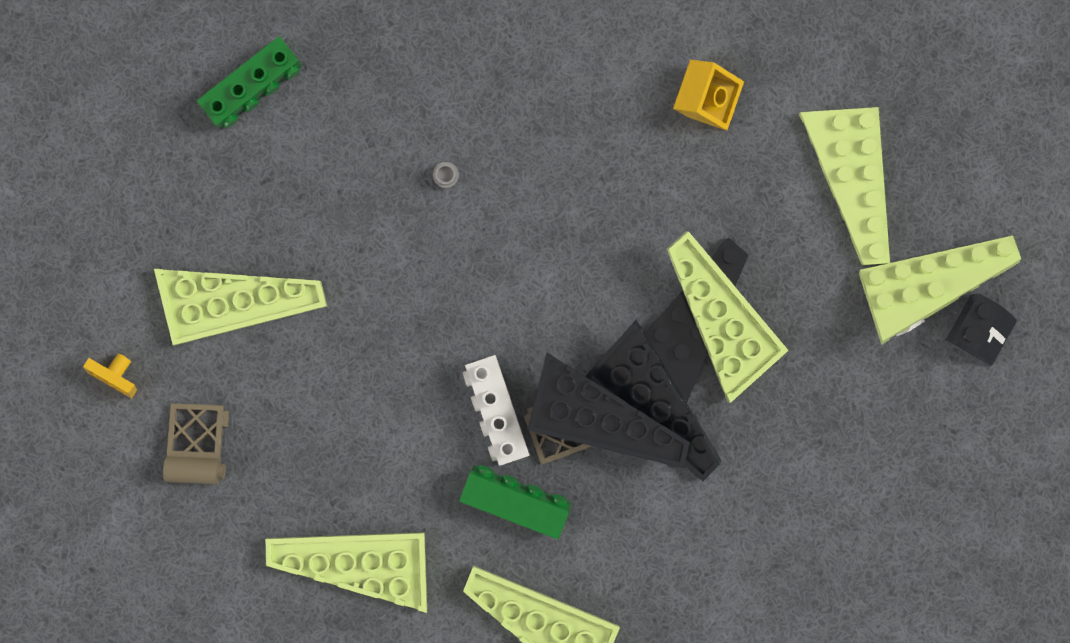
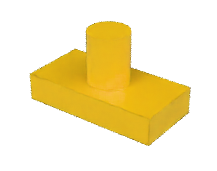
M119 353L108 368L88 358L83 366L88 374L131 399L137 391L135 384L121 377L131 361Z

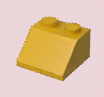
M690 59L673 109L686 117L728 130L744 81L714 62Z

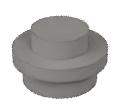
M442 162L434 168L433 179L439 187L451 188L457 183L459 172L454 164Z

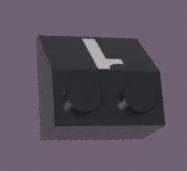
M972 294L948 334L946 341L992 366L1015 326L1017 319L1003 306L982 294Z

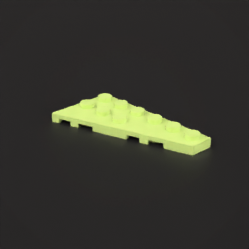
M879 108L800 112V118L808 132L810 142L813 144L819 159L818 161L833 197L838 204L840 214L848 228L850 238L861 264L876 265L890 263Z
M686 231L667 248V252L727 402L731 403L779 360L788 349L690 232Z
M1008 236L861 269L859 272L860 279L881 345L889 341L896 334L906 331L918 321L926 319L958 300L965 293L978 288L980 284L990 278H995L1017 265L1021 260V256L1014 237Z
M154 269L173 345L327 307L322 283L317 280Z
M425 532L265 539L266 566L313 578L316 581L330 583L340 588L374 598H381L394 602V604L408 606L427 613Z
M474 565L463 590L464 593L486 612H489L522 643H614L620 626Z

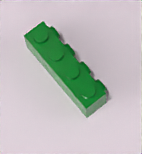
M278 36L199 98L197 102L218 128H230L238 121L237 116L242 112H250L259 104L258 100L265 94L270 96L279 89L278 84L284 79L290 80L300 72L299 68L302 64L282 38Z
M473 465L459 502L559 540L572 504L561 495L544 493L538 486H526L519 483L512 476H500L493 473L492 469L481 465L478 467Z

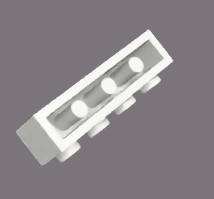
M496 355L465 365L467 371L462 373L467 387H473L475 396H472L471 400L475 411H481L483 421L479 423L484 437L488 435L490 437L492 446H489L488 450L492 461H498L500 466L529 456V451Z

